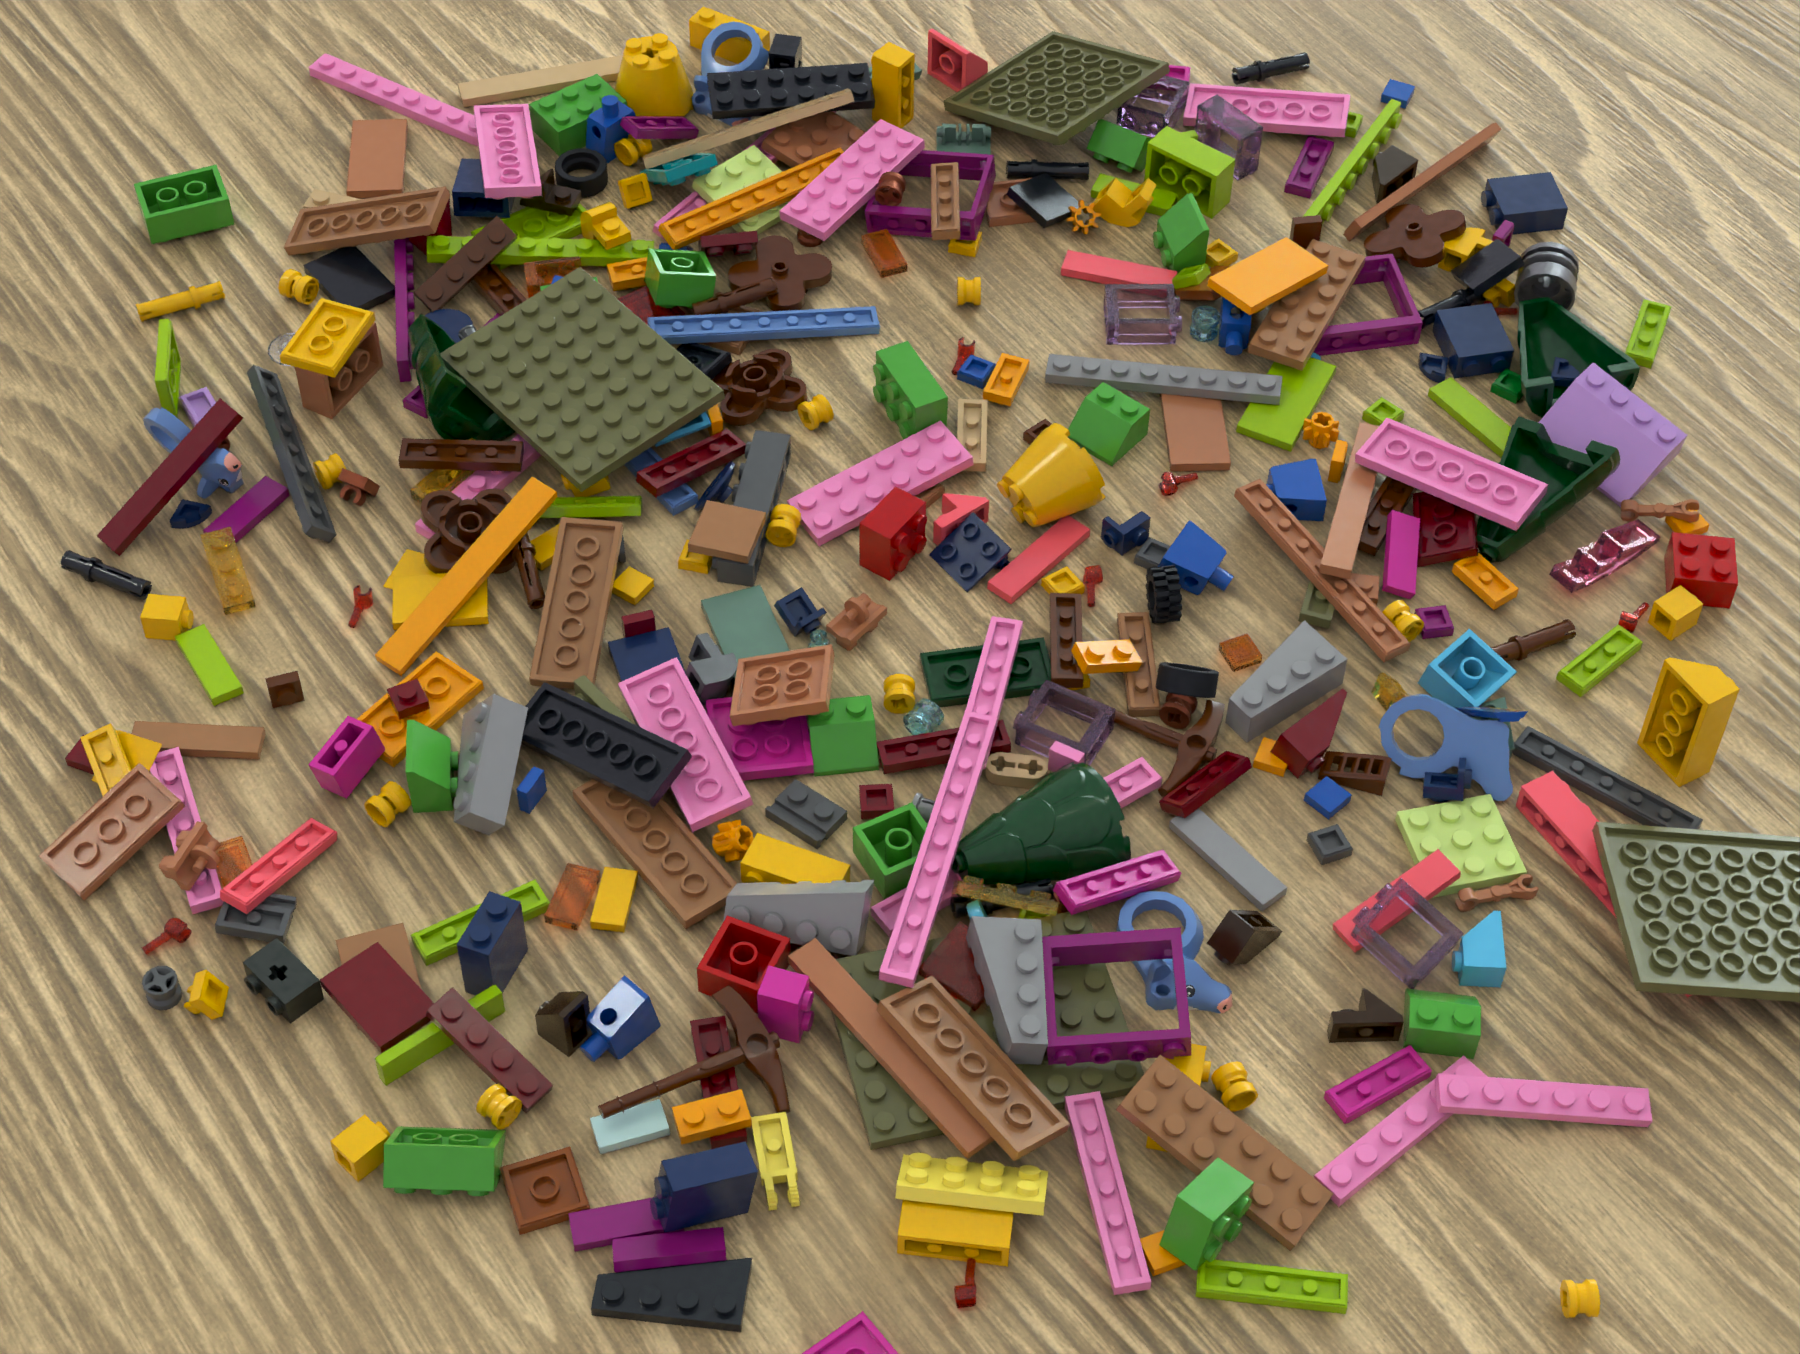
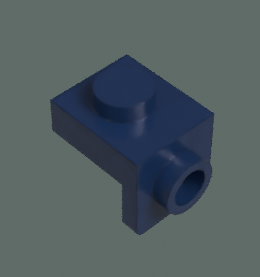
M1141 511L1119 525L1107 516L1102 520L1101 539L1109 548H1113L1123 556L1136 546H1141L1149 537L1151 517Z
M802 587L774 604V607L794 637L803 631L808 635L822 626L820 621L827 613L824 608L816 609Z
M1459 758L1458 774L1425 772L1423 798H1429L1435 802L1463 801L1464 789H1471L1472 769H1466V758Z

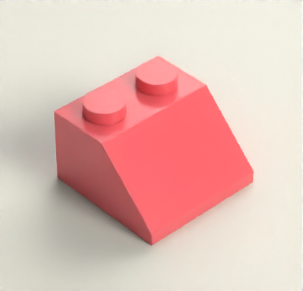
M933 28L928 30L927 73L958 92L988 73V62Z

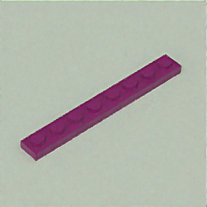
M409 238L394 240L396 361L400 382L412 381V369H414L408 340L409 327L415 321L414 312H410V310L415 309L414 292H410V290H415L414 275L409 273V271H414L413 254H409V252H414V246L409 241Z

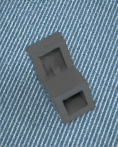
M708 633L698 634L688 656L691 662H689L685 674L703 706L706 705L705 700L724 698L737 669V660L734 653L722 655L719 647L713 642Z

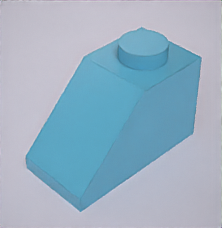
M1501 911L1490 913L1462 937L1458 951H1453L1452 971L1458 972L1459 986L1501 988L1506 971Z

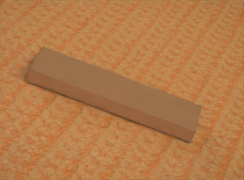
M958 162L931 164L932 241L960 239Z
M1149 612L1117 613L1119 640L1130 639L1142 660L1138 671L1123 672L1128 715L1133 717L1159 716L1161 704L1159 690L1156 689L1157 672Z
M135 721L131 733L161 743L162 746L159 752L179 747L181 756L260 760L266 735L264 727Z

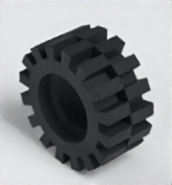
M1174 565L1149 567L1147 569L1146 597L1148 599V610H1150L1149 615L1154 624L1180 621L1182 616L1181 584H1179V574H1177V568Z

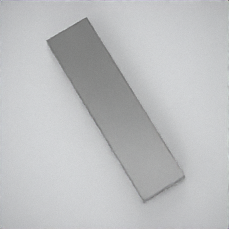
M1199 808L1186 818L1176 816L1170 820L1169 828L1261 912L1286 895L1287 887Z

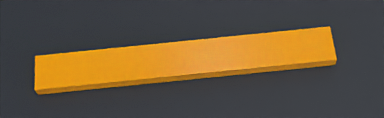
M839 147L661 223L658 231L673 250L698 241L700 236L712 235L792 200L844 151Z
M531 477L375 654L376 660L402 676L558 497L557 491Z

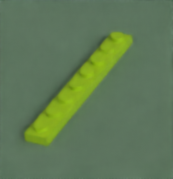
M1394 99L1388 102L1304 216L1320 215L1323 221L1322 224L1324 221L1330 220L1336 205L1340 206L1347 190L1354 188L1359 174L1363 175L1370 159L1374 160L1380 146L1388 142L1391 131L1399 127L1402 120V114L1399 113L1401 102Z
M427 236V263H446L474 236ZM524 237L517 238L490 264L607 266L610 263L648 257V249L655 248L654 241L631 240L606 250L596 239Z

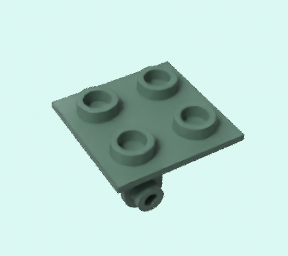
M942 123V126H937L936 131L937 151L991 155V126L972 124V132H970L969 124H966V132H961V124H958V132H956V124Z

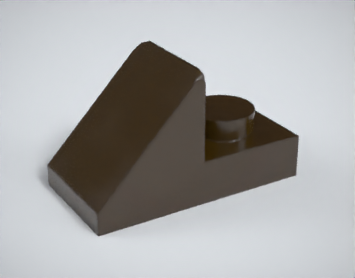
M551 168L540 176L542 196H534L528 199L521 198L519 201L521 206L572 216L582 197L581 190L555 185L554 171Z
M1365 988L1362 989L1358 1006L1359 1011L1343 1009L1331 1012L1327 1029L1329 1043L1399 1041L1404 1023L1403 1016Z

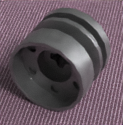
M1540 242L1528 247L1521 254L1525 264L1517 271L1514 291L1516 304L1519 307L1520 301L1548 297L1569 311L1576 298V282L1579 272L1577 256L1568 247L1555 242Z

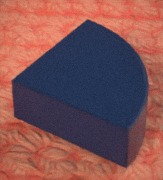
M1420 352L1418 365L1421 372L1427 378L1440 383L1445 380L1449 357Z
M1555 357L1551 374L1554 386L1569 387L1580 375V372L1570 365L1568 360Z
M182 499L170 519L171 528L184 529L202 523L212 514L211 505Z

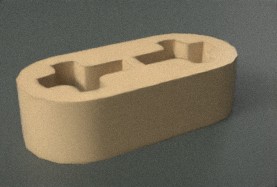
M996 752L988 757L985 776L989 782L995 785L1031 789L1047 777L1048 767L1045 760L1037 756ZM997 766L1004 767L1003 771H996ZM1030 770H1036L1035 775H1030Z

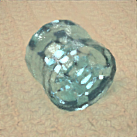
M1211 306L1196 307L1191 315L1190 335L1195 340L1201 342L1214 340L1218 335L1220 313Z
M923 698L914 705V711H909L904 716L903 723L912 735L933 732V727H938L943 722L944 714L937 704Z

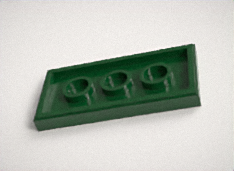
M1044 637L1020 640L1004 699L1055 693L1057 688L1051 687L1050 657ZM983 645L920 653V664L931 709L968 703Z

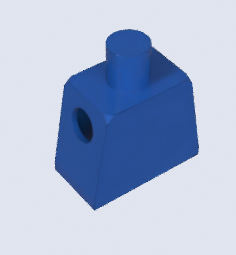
M614 95L604 96L602 98V107L591 113L587 118L586 148L599 152L604 156L607 163L617 158L614 151L615 143L623 138L627 139L629 133L620 126L622 117L636 116L633 109L620 102Z
M1222 297L1219 313L1218 346L1225 348V352L1229 355H1239L1248 346L1252 315H1248L1241 309L1240 314L1231 313V309L1237 306Z
M1316 459L1271 467L1266 485L1298 520L1323 521L1327 499Z
M1190 520L1158 565V567L1174 565L1177 568V574H1179L1181 588L1195 595H1200L1208 582L1225 591L1234 577L1219 567L1227 554L1226 550Z
M624 975L588 1015L586 1021L592 1035L580 1046V1049L592 1062H595L606 1050L616 1059H622L661 1026L650 997Z

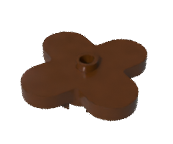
M1414 204L1396 206L1385 215L1387 229L1375 232L1365 239V253L1367 257L1393 254L1397 263L1400 264V260L1408 261L1414 267L1423 268L1436 265L1446 255L1444 242L1455 239L1465 232V216L1458 210H1442L1426 215L1421 207Z
M767 236L759 240L756 245V260L739 262L729 269L728 286L733 291L773 276L779 294L763 298L766 299L767 306L772 311L800 310L805 304V293L807 294L809 288L821 287L831 280L832 263L826 256L817 253L795 254L792 242L783 236Z
M782 349L764 350L753 355V360L740 363L739 359L733 363L731 362L712 379L713 382L724 390L725 399L721 401L720 408L722 418L726 423L734 426L748 425L756 421L765 409L790 412L797 410V406L800 403L807 401L806 384L801 379L790 376L793 366L788 352Z
M500 489L483 490L472 500H462L461 497L446 490H436L427 494L421 503V519L428 528L435 532L424 548V562L428 569L435 574L448 573L512 500L510 495ZM511 551L492 573H505L515 566L516 561L512 559Z

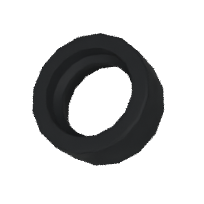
M577 148L563 153L555 162L556 184L581 190L582 198L600 193L608 183L607 162L604 156L588 148ZM578 169L594 171L593 174L585 177L568 175L570 172Z
M1163 662L1159 664L1156 689L1190 697L1215 698L1219 672L1199 666Z

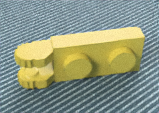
M786 1112L751 1117V1129L761 1185L765 1187L768 1211L777 1210L778 1199L777 1193L774 1191V1184L787 1182V1196L791 1207L800 1206L796 1182L798 1180V1173Z

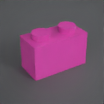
M347 716L309 763V767L322 788L347 799L385 751V747L373 726Z
M768 966L757 993L758 1018L766 1027L768 1033L774 1031L780 1039L799 1043L803 1032L810 1031L814 1019V1011L810 1010L814 992L809 991V976Z

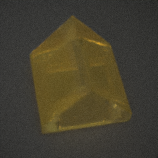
M1383 672L1378 675L1371 692L1385 711L1393 703L1405 696H1409L1396 679Z

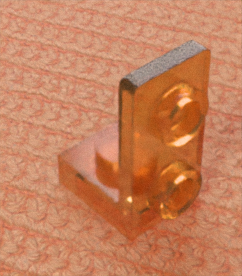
M575 256L524 263L528 299L540 292V286L550 285L555 275L564 277L577 268H582L580 257Z

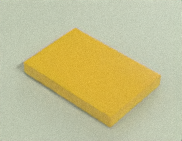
M321 298L280 354L281 363L335 378L376 320L374 312Z
M447 573L393 576L392 624L394 630H397ZM488 578L445 627L489 624Z

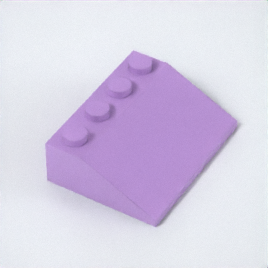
M1592 363L1572 382L1538 422L1544 425L1552 443L1586 454L1585 449L1592 440L1618 449L1620 454L1619 467L1597 489L1619 507H1621L1623 500H1632L1679 454L1687 437L1686 433L1595 363Z

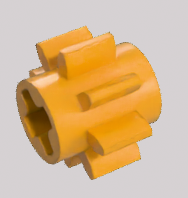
M1079 200V208L1068 207L1072 215L1065 219V221H1072L1074 225L1072 232L1082 228L1083 234L1086 235L1088 234L1089 226L1092 228L1099 227L1094 221L1096 217L1101 216V213L1094 212V202L1084 206V201ZM1081 210H1083L1084 214H1089V219L1085 221V225L1083 221H1078L1077 215H1080L1082 212Z
M1326 412L1314 413L1311 419H1304L1303 440H1308L1309 444L1314 448H1328L1330 441L1336 442L1338 440L1339 421H1334L1332 415Z
M741 820L718 824L717 827L720 832L715 833L712 839L714 851L721 857L725 856V862L742 860L754 839L752 831L749 827L741 825Z

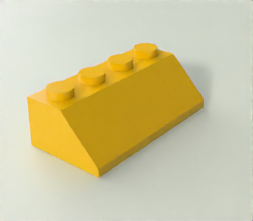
M1671 657L1665 659L1637 744L1678 787L1709 773L1740 689L1717 666Z

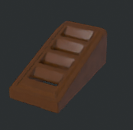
M1326 751L1324 756L1325 762L1321 766L1318 775L1319 780L1328 776L1338 785L1382 796L1392 758L1381 755ZM1332 763L1338 764L1337 771L1330 770ZM1345 766L1351 768V771L1345 772ZM1361 770L1364 771V773H1357V771Z

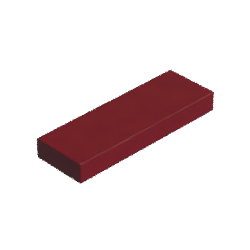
M1224 751L1159 801L1161 810L1186 818L1251 769L1250 758Z

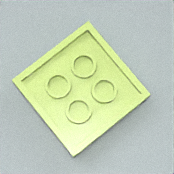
M753 145L713 168L710 173L694 179L692 188L707 203H711L782 171ZM790 201L732 225V227L737 232L757 231L759 235L782 221L780 219V210Z
M1491 794L1465 798L1463 801L1455 800L1398 811L1396 814V823L1415 865L1439 849L1461 871V876L1458 880L1433 898L1455 894L1463 888L1475 890L1510 883L1519 876L1527 874V870Z

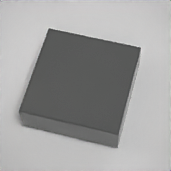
M1148 537L1135 555L1134 564L1146 569L1158 567L1163 556L1171 546Z
M1338 824L1310 832L1307 835V842L1321 865L1352 855L1353 848Z

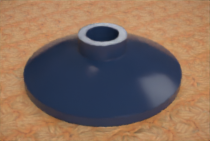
M734 462L728 463L712 481L694 508L696 511L702 510L707 500L714 502L718 500L720 503H723L733 491L729 483L734 472Z

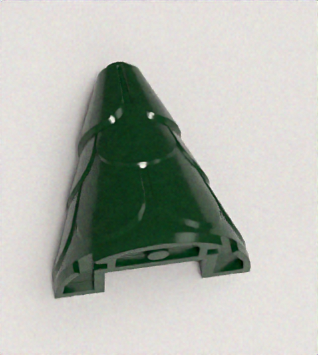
M1548 297L1519 302L1517 342L1520 349L1521 389L1529 408L1534 414L1543 418L1568 388L1554 386L1551 374L1555 357L1568 360L1569 364L1575 367L1580 374L1592 363H1595L1627 389L1632 390L1640 370L1634 359L1606 341V338L1583 324L1580 318Z
M420 314L409 327L408 340L412 365L416 369V376L423 395L427 416L437 433L443 439L502 441L515 433V430L467 387L462 378L445 367L440 353L456 343L441 326Z
M1518 417L1515 424L1511 427L1501 461L1498 464L1548 484L1547 494L1517 531L1480 516L1477 523L1479 553L1490 563L1495 561L1503 562L1543 534L1547 526L1565 515L1576 503L1600 486L1604 480L1617 470L1620 465L1618 449L1594 440L1585 449L1587 454L1552 443L1543 424Z
M1073 762L1064 765L1058 771L1050 773L1024 795H1019L1002 811L991 814L961 839L951 869L954 873L959 874L965 885L1023 884L1024 881H1039L1050 878L1051 881L1066 880L1130 860L1129 836L1123 837L1119 821L1125 820L1107 782L1091 766L1083 762L1079 764H1074Z

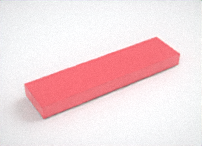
M1072 250L1067 251L1061 267L1062 276L1167 297L1172 295L1174 288L1172 280L1178 272Z
M1070 516L1061 518L988 581L987 589L1012 604L1090 536V529Z
M310 818L221 889L220 899L241 912L248 914L337 841V832Z
M1437 849L1333 923V930L1356 953L1458 880L1461 876V871Z

